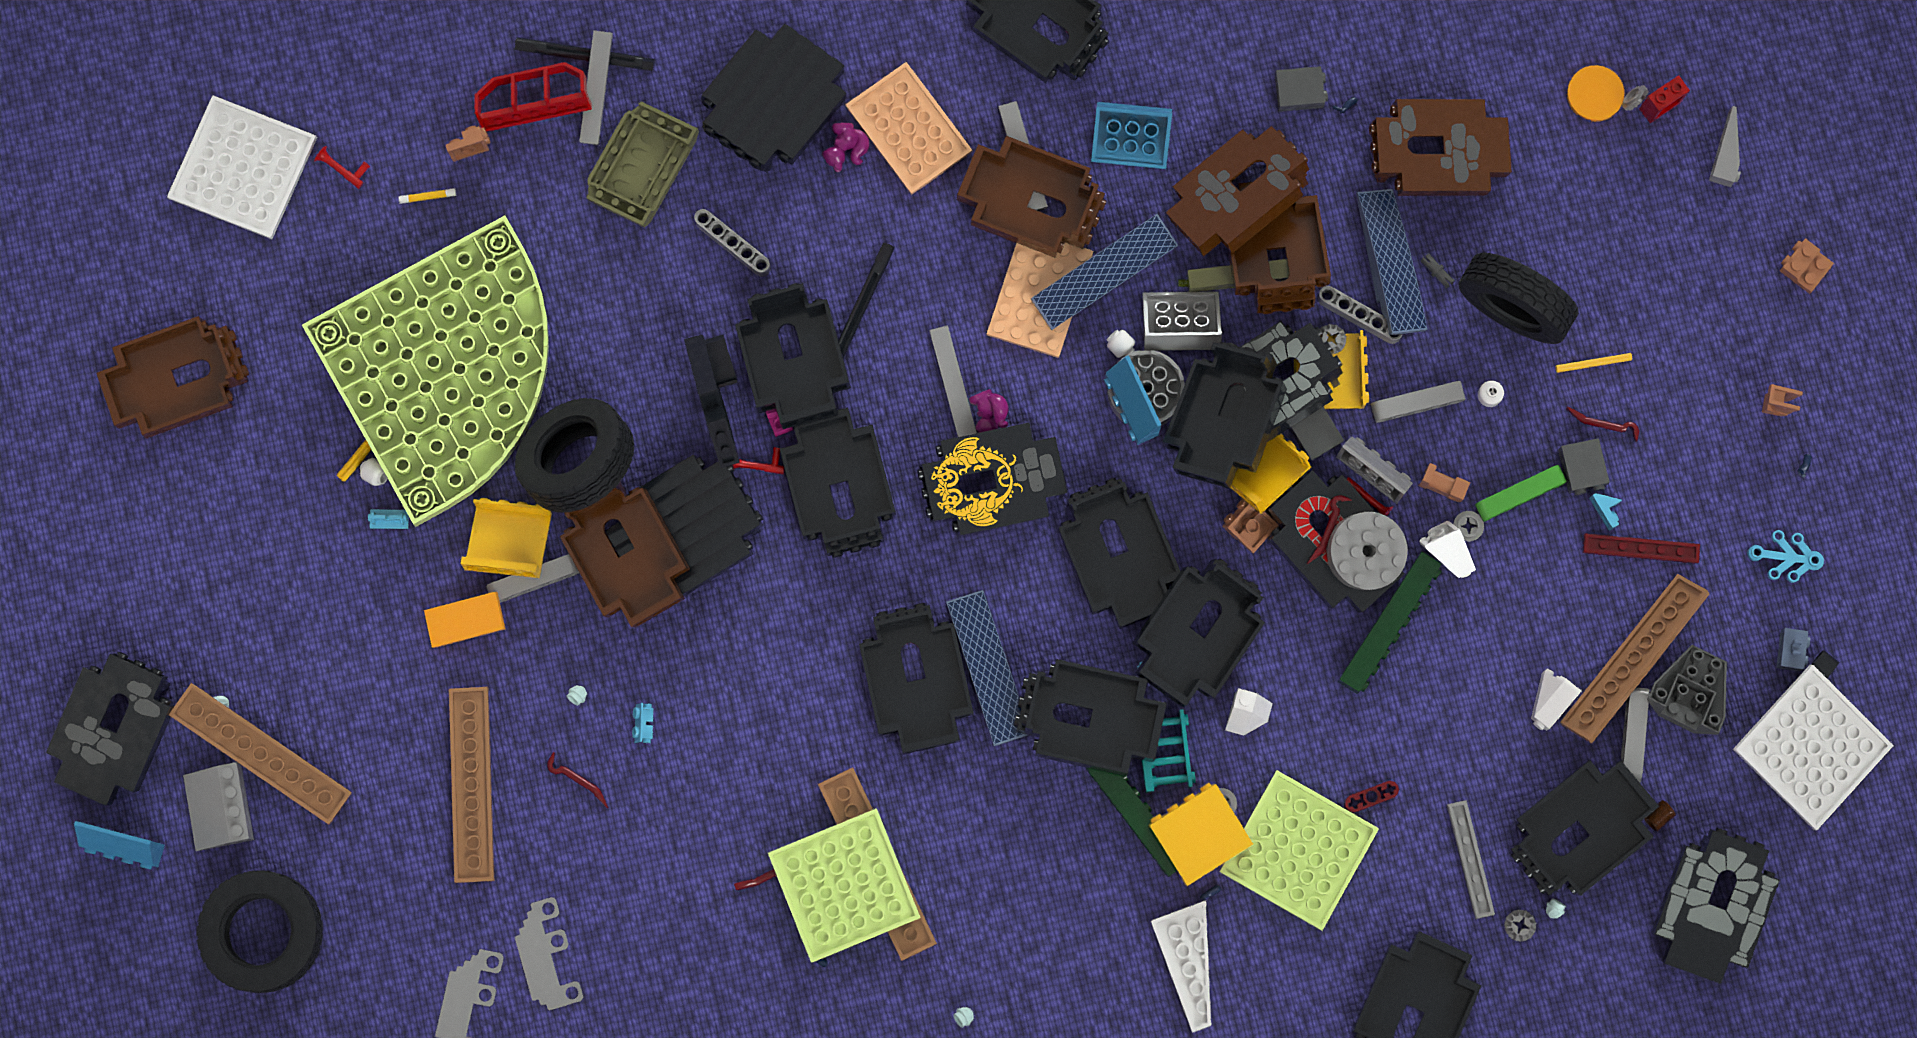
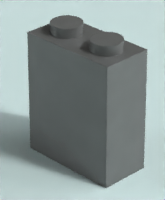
M1321 66L1276 70L1275 84L1278 112L1324 107L1325 102L1328 101L1327 90H1324L1323 84L1326 83L1325 72H1322Z
M1324 406L1289 428L1302 451L1308 455L1309 462L1344 441Z
M1599 438L1564 445L1558 449L1569 494L1581 495L1587 493L1586 490L1589 489L1600 491L1605 489V486L1610 483Z

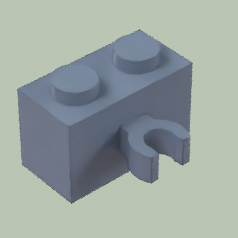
M1784 628L1780 631L1776 668L1800 672L1804 670V667H1807L1808 656H1806V648L1810 646L1808 631Z

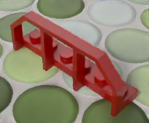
M566 62L493 77L475 94V115L481 128L484 127L486 132L592 110V103L586 89L584 71ZM567 72L580 78V93L550 99V75ZM543 77L544 100L517 106V82ZM511 84L512 107L481 113V101L497 86Z

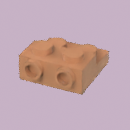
M470 126L461 132L462 140L454 139L449 144H446L447 151L453 162L488 151V144L491 142L484 127Z
M1805 238L1802 242L1798 241L1792 248L1794 253L1791 256L1787 255L1780 263L1783 265L1780 272L1810 294L1834 263L1822 255L1820 249Z
M1242 499L1236 507L1238 509L1235 513H1230L1225 517V524L1222 527L1236 540H1239L1251 553H1254L1270 536V533L1278 527V524L1265 511L1260 514Z

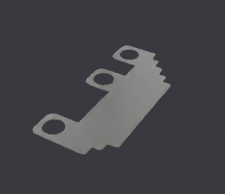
M551 897L531 903L532 910L527 912L528 919L523 920L524 927L519 929L520 935L515 936L531 998L533 1001L539 1000L540 1005L546 1004L548 1010L579 1002L583 999L580 984L575 981L560 986L551 953L568 947L565 931L557 930L545 934L542 921L559 915L556 899ZM547 902L552 903L555 907L551 915H545L542 911V906ZM554 935H561L564 942L562 946L554 947L552 945L551 939ZM569 987L577 988L578 996L575 999L567 998L566 990Z
M480 949L477 956L472 955L471 961H464L463 967L457 966L455 972H449L435 1034L436 1038H470L466 1037L473 1003L492 1006L496 994L495 987L478 983L480 972L482 970L499 973L503 963V955L501 953ZM496 956L498 958L499 964L496 968L492 969L487 966L486 961L488 957ZM483 989L490 990L492 994L491 999L487 1002L481 1001L479 998V993Z

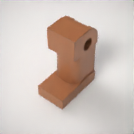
M1773 384L1769 385L1768 393L1764 397L1762 413L1787 416L1792 412L1799 411L1800 406L1784 402L1802 396L1803 392Z
M1430 463L1424 471L1425 475L1419 486L1446 496L1453 501L1462 502L1470 482L1459 477L1454 479L1435 471L1437 466Z

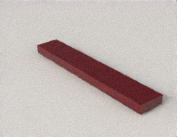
M1585 533L1583 537V553L1698 564L1700 544Z

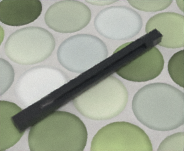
M516 37L515 50L590 62V48ZM611 52L609 65L653 71L655 59Z
M882 244L839 338L843 359L895 249L890 244Z

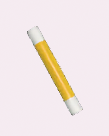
M456 189L399 196V202L403 204L456 196Z

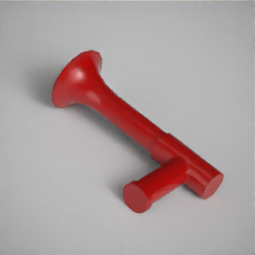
M327 146L319 151L314 159L315 162L320 160L327 163L355 187L361 188L364 182L359 178L370 168L366 162H363L358 170L352 174L329 156L326 150Z
M776 447L773 448L771 464L739 459L740 463L733 465L734 469L748 468L777 474L784 473V466L779 465L780 448Z
M1350 477L1347 478L1348 482L1363 499L1380 514L1387 516L1393 506L1387 507L1382 505Z

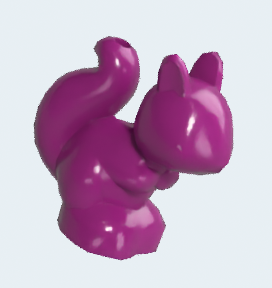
M852 123L832 124V132L837 136L834 140V147H830L822 152L826 163L833 166L834 170L839 173L845 161V151L852 149L850 154L852 163L861 165L863 160L860 157L866 154L869 149L868 136L863 131L854 129Z
M991 389L969 398L970 404L977 406L979 410L977 415L982 417L975 426L979 433L1008 426L1006 417L1009 406L1003 396L992 393Z

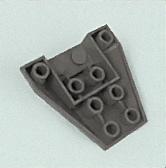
M1691 645L1653 684L1647 701L1658 716L1692 733L1718 735L1726 715L1727 662Z

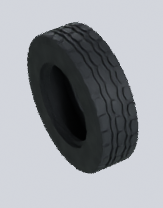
M1485 252L1476 254L1459 281V290L1462 295L1487 317L1515 333L1542 343H1561L1579 314L1576 303L1557 284L1528 266L1497 254Z
M593 398L571 400L545 413L527 431L516 454V476L522 487L542 508L561 513L581 510L600 501L623 479L632 462L634 437L628 425L608 403ZM597 436L593 452L581 465L564 474H552L553 465L557 457L566 447L583 437Z
M247 871L222 882L218 888L212 891L209 895L210 897L206 899L197 921L199 922L196 929L198 950H200V956L203 962L206 963L208 970L227 986L251 993L275 992L300 980L307 970H310L315 962V958L318 957L323 940L322 916L313 896L296 880L272 871ZM257 899H270L279 904L286 912L291 926L290 939L285 950L275 960L262 965H253L242 960L234 951L230 941V926L235 914L245 904Z

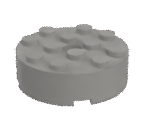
M1135 351L1128 354L1142 385H1147L1151 388V392L1147 393L1161 426L1172 419L1184 388V378L1180 368L1170 357L1158 351ZM1107 389L1109 404L1115 415L1122 421L1120 417L1122 411L1119 406H1115L1112 400V396H1114L1112 390Z
M1376 512L1357 513L1341 520L1334 527L1326 548L1328 564L1335 577L1346 586L1358 590L1378 589L1393 582L1402 572L1408 552L1407 542L1400 527L1389 517ZM1364 546H1368L1370 550V555L1367 557L1363 554Z

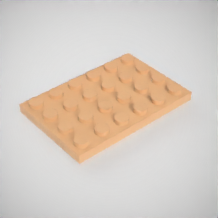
M907 62L845 104L848 111L911 195L973 152Z
M1063 242L1065 245L1061 254L1057 253L1056 258L1016 243L987 336L1059 358L1072 317L1051 330L1031 301V298L1092 258L1093 250L1081 249Z

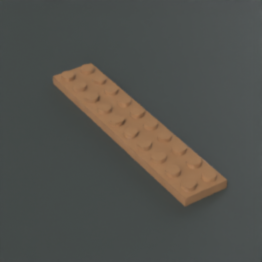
M1677 574L1561 720L1562 726L1592 744L1709 596L1708 590Z
M193 683L189 685L169 713V716L329 825L352 794L344 786Z
M489 687L449 689L454 883L495 881Z
M853 768L818 784L836 824L873 810ZM908 882L907 885L921 918L888 931L901 961L937 944Z

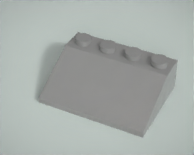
M1219 292L1143 293L1144 351L1211 350L1213 342L1220 344L1222 331Z
M1351 437L1342 446L1336 458L1397 504L1413 484L1410 481L1411 478L1403 472L1400 474L1395 470L1396 467L1391 462L1382 460L1380 458L1381 455L1374 449L1369 450L1365 447L1364 441L1360 438Z
M234 762L183 775L196 852L254 840L241 764Z

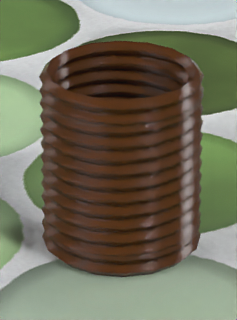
M1664 800L1657 803L1659 807L1644 819L1655 831L1660 830L1668 821L1676 816L1675 811Z

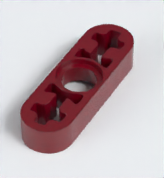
M1386 781L1352 794L1345 799V809L1355 813L1397 796L1399 787L1394 781ZM1386 785L1394 787L1393 795L1385 793L1382 795L1384 799H1381V794L1377 788L1380 787V791H1383L1387 788ZM1369 791L1376 793L1377 799L1375 802H1369L1366 799V794ZM1362 794L1363 802L1356 805L1357 809L1349 807L1350 799L1353 798L1354 801L1361 799L1359 795Z

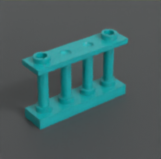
M1184 709L1179 710V717L1163 718L1162 726L1180 724L1181 736L1159 738L1158 746L1182 744L1184 755L1155 758L1154 762L1141 760L1145 793L1154 792V788L1157 785L1187 782L1189 789L1193 787L1192 783H1196L1195 772H1191L1186 734V726L1189 725L1188 714H1184ZM1185 763V775L1158 778L1152 776L1151 768H1155V766Z

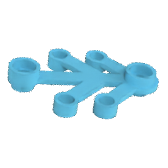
M1780 530L1773 532L1771 538L1774 542L1778 543L1784 552L1763 550L1759 545L1750 547L1747 552L1748 558L1752 561H1759L1762 558L1784 561L1776 568L1768 571L1767 575L1771 580L1778 579L1781 573L1795 562L1804 564L1796 571H1791L1787 574V580L1791 583L1797 582L1800 576L1809 569L1818 570L1824 564L1823 556L1819 552L1809 549L1803 541L1804 537L1801 533L1793 534L1791 536V543L1797 545L1804 555L1795 553L1784 539V533ZM1776 533L1781 535L1780 540L1775 538ZM1798 536L1800 538V542H1796L1794 540V537ZM1755 549L1759 550V556L1754 554ZM1812 557L1817 559V564L1812 563ZM1775 571L1777 577H1772L1771 572ZM1791 573L1796 575V580L1790 578Z

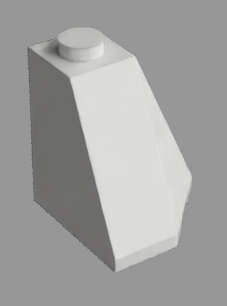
M1446 521L1431 528L1428 531L1429 536L1427 538L1423 537L1419 541L1428 552L1458 578L1467 577L1476 570L1460 529L1451 522Z
M1546 669L1541 675L1531 719L1535 721L1533 724L1538 729H1545L1546 731L1552 727L1581 692L1579 688L1566 678L1552 676L1554 672Z
M1238 688L1233 698L1225 731L1244 736L1268 722L1272 703L1257 693Z

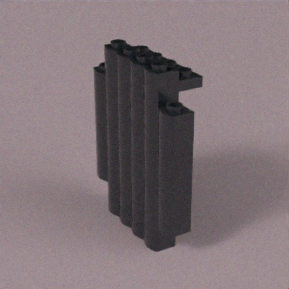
M786 24L782 25L771 40L765 34L755 29L701 95L702 104L709 110L713 109L703 121L704 132L708 136L718 139L722 146L732 149L739 158L748 160L753 168L768 173L772 168V160L776 155H778L782 162H788L790 165H793L845 101L846 92L835 84L844 73V65Z
M694 454L639 487L648 491L690 567V570L674 579L683 596H686L753 555L751 550L753 546L749 539L744 537L749 534L756 535L761 532L759 528L764 526L761 522L763 520L762 515L758 510L755 511L752 506L754 503L749 494H745L742 489L744 485L739 477L736 478L733 474V471H735L733 465L720 468L718 461L704 469L703 467L706 466L700 456L697 457ZM620 522L605 530L619 557L634 549Z

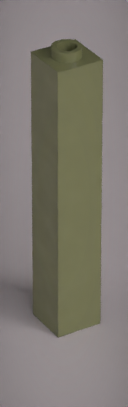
M1287 259L1269 261L1272 278L1276 281H1285L1289 277ZM1230 265L1187 270L1189 292L1234 288Z

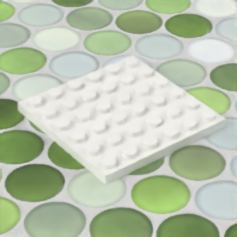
M212 96L167 198L273 239L317 137Z
M1809 665L1733 750L1813 830H1818L1893 745L1814 665Z

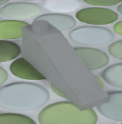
M1732 106L1728 112L1709 177V181L1731 187L1734 182H1738L1741 173L1738 171L1740 161L1737 107Z

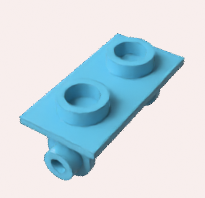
M370 509L368 521H370V529H408L409 515L406 510Z
M639 703L633 709L635 727H633L632 736L635 738V743L642 742V739L643 743H651V739H653V725H646V722H653L654 708H652V704H644L643 707V703Z

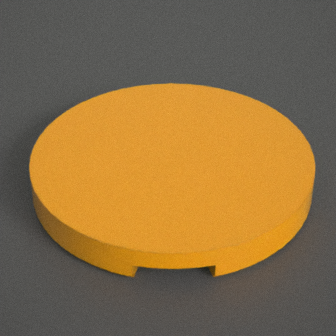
M1597 65L1588 66L1579 70L1572 77L1567 89L1568 103L1575 114L1593 122L1604 121L1614 116L1620 109L1624 99V86L1618 75L1609 68Z

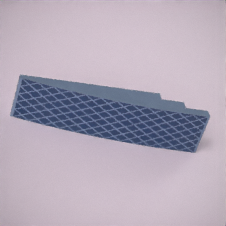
M1393 190L1357 192V201L1376 301L1380 302L1382 315L1387 320L1389 335L1425 332L1427 325L1418 282Z
M1156 214L1033 296L1031 301L1049 328L1053 330L1177 247L1178 244L1158 214Z
M983 590L947 601L946 603L994 747L1028 736L1017 733V727L1014 726L1016 715L1020 716L1021 708H1018L1019 696Z

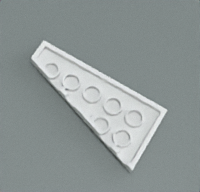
M1206 901L1151 921L1192 1032L1211 1026Z

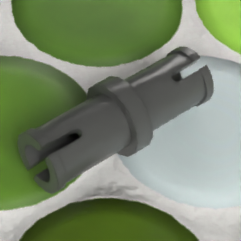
M1428 253L1426 258L1430 263L1424 257L1420 262L1431 272L1433 278L1436 277L1446 289L1449 288L1450 284L1452 285L1455 280L1444 270L1445 267L1442 264L1439 265L1431 254Z

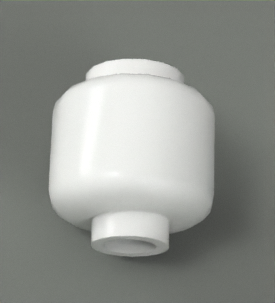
M1115 330L1107 338L1108 349L1118 358L1126 356L1135 350L1133 348L1135 340L1125 330Z
M1487 381L1478 390V399L1486 407L1498 405L1504 397L1503 387L1496 381Z
M370 458L361 464L360 476L364 481L373 486L384 484L388 478L377 459Z

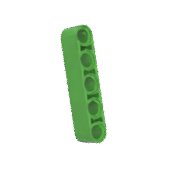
M1558 464L1479 501L1475 506L1483 522L1565 484L1567 480Z

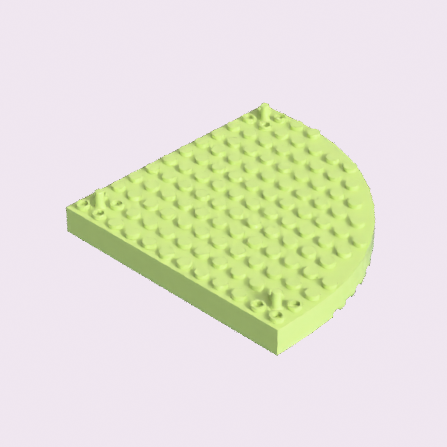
M506 216L495 220L302 324L415 527L450 509L473 494L501 468L522 440L534 417L542 395L549 351L548 321L544 299L535 270Z

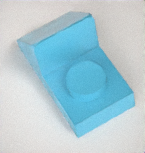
M1597 493L1593 494L1589 498L1607 529L1609 531L1619 525V518L1610 508L1622 500Z

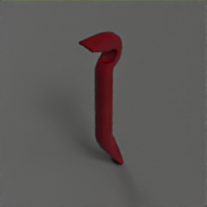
M1570 407L1566 408L1568 412L1583 424L1617 432H1625L1630 427L1633 430L1635 442L1638 441L1639 428L1634 422H1626L1623 425L1586 417Z
M1343 495L1332 498L1330 502L1332 514L1320 545L1306 564L1320 556L1327 548L1340 514V508L1336 506L1337 501H1352V499Z
M553 752L547 762L548 770L552 774H564L591 791L609 808L601 790L596 785L565 766L554 769L555 753Z
M772 869L754 879L735 883L734 887L736 890L757 886L777 875L775 870Z

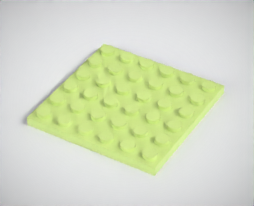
M1276 770L1244 827L1253 845L1226 861L1220 873L1322 931L1379 828Z
M877 808L768 853L811 963L921 918Z

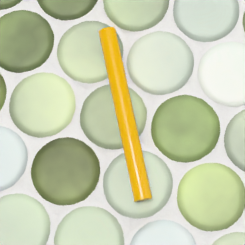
M1627 353L1556 365L1555 368L1556 372L1559 373L1631 361L1632 354Z

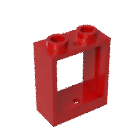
M1678 75L1648 95L1639 109L1648 122L1652 123L1679 105L1690 90Z

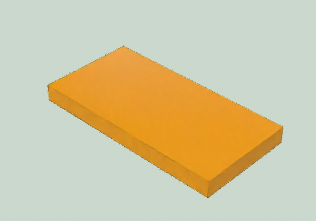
M498 592L424 610L432 648L505 630Z

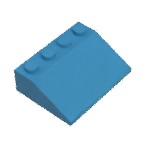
M1097 102L1091 162L1166 169L1172 109Z
M1129 355L1125 356L1106 372L1104 383L1107 389H1111L1114 394L1112 400L1115 406H1119L1122 411L1120 417L1123 423H1127L1130 428L1128 434L1132 442L1136 441L1137 445L1157 437L1161 423Z
M75 821L74 827L78 845L85 848L84 852L94 855L96 851L102 852V857L113 860L115 856L121 857V862L132 865L136 861L141 863L140 867L152 869V866H159L164 844Z

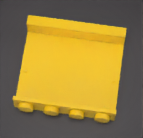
M1360 330L1359 333L1345 334L1347 336L1345 347L1339 353L1332 354L1333 357L1337 355L1343 365L1340 368L1343 374L1337 378L1340 383L1337 387L1333 388L1331 383L1328 382L1333 391L1330 394L1333 401L1325 405V409H1364L1366 403H1369V392H1365V384H1368V373H1365L1368 357L1367 354H1364V347H1367V336H1363V330ZM1327 334L1328 343L1331 341L1333 343H1336L1335 338L1337 334L1333 336ZM1294 359L1295 374L1300 368V363L1296 359Z
M1280 434L1267 442L1256 473L1238 468L1230 488L1262 514L1311 468L1308 462L1309 457L1304 451L1301 450L1299 452L1293 442L1290 440L1286 441L1284 436Z
M487 498L473 499L476 511L467 556L461 559V565L464 570L540 578L552 516L551 511L542 508L538 504L535 506L528 505L525 502H517L516 504L506 500H499L497 502Z
M1207 783L1200 788L1201 792L1196 795L1192 793L1183 799L1184 803L1179 806L1177 803L1167 809L1168 813L1163 816L1160 814L1150 819L1152 823L1148 825L1153 830L1186 886L1253 845L1216 784L1211 785Z

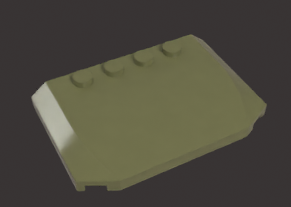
M640 102L639 106L632 111H627L623 115L590 173L587 182V199L645 228L651 223L695 145L699 130L646 103Z

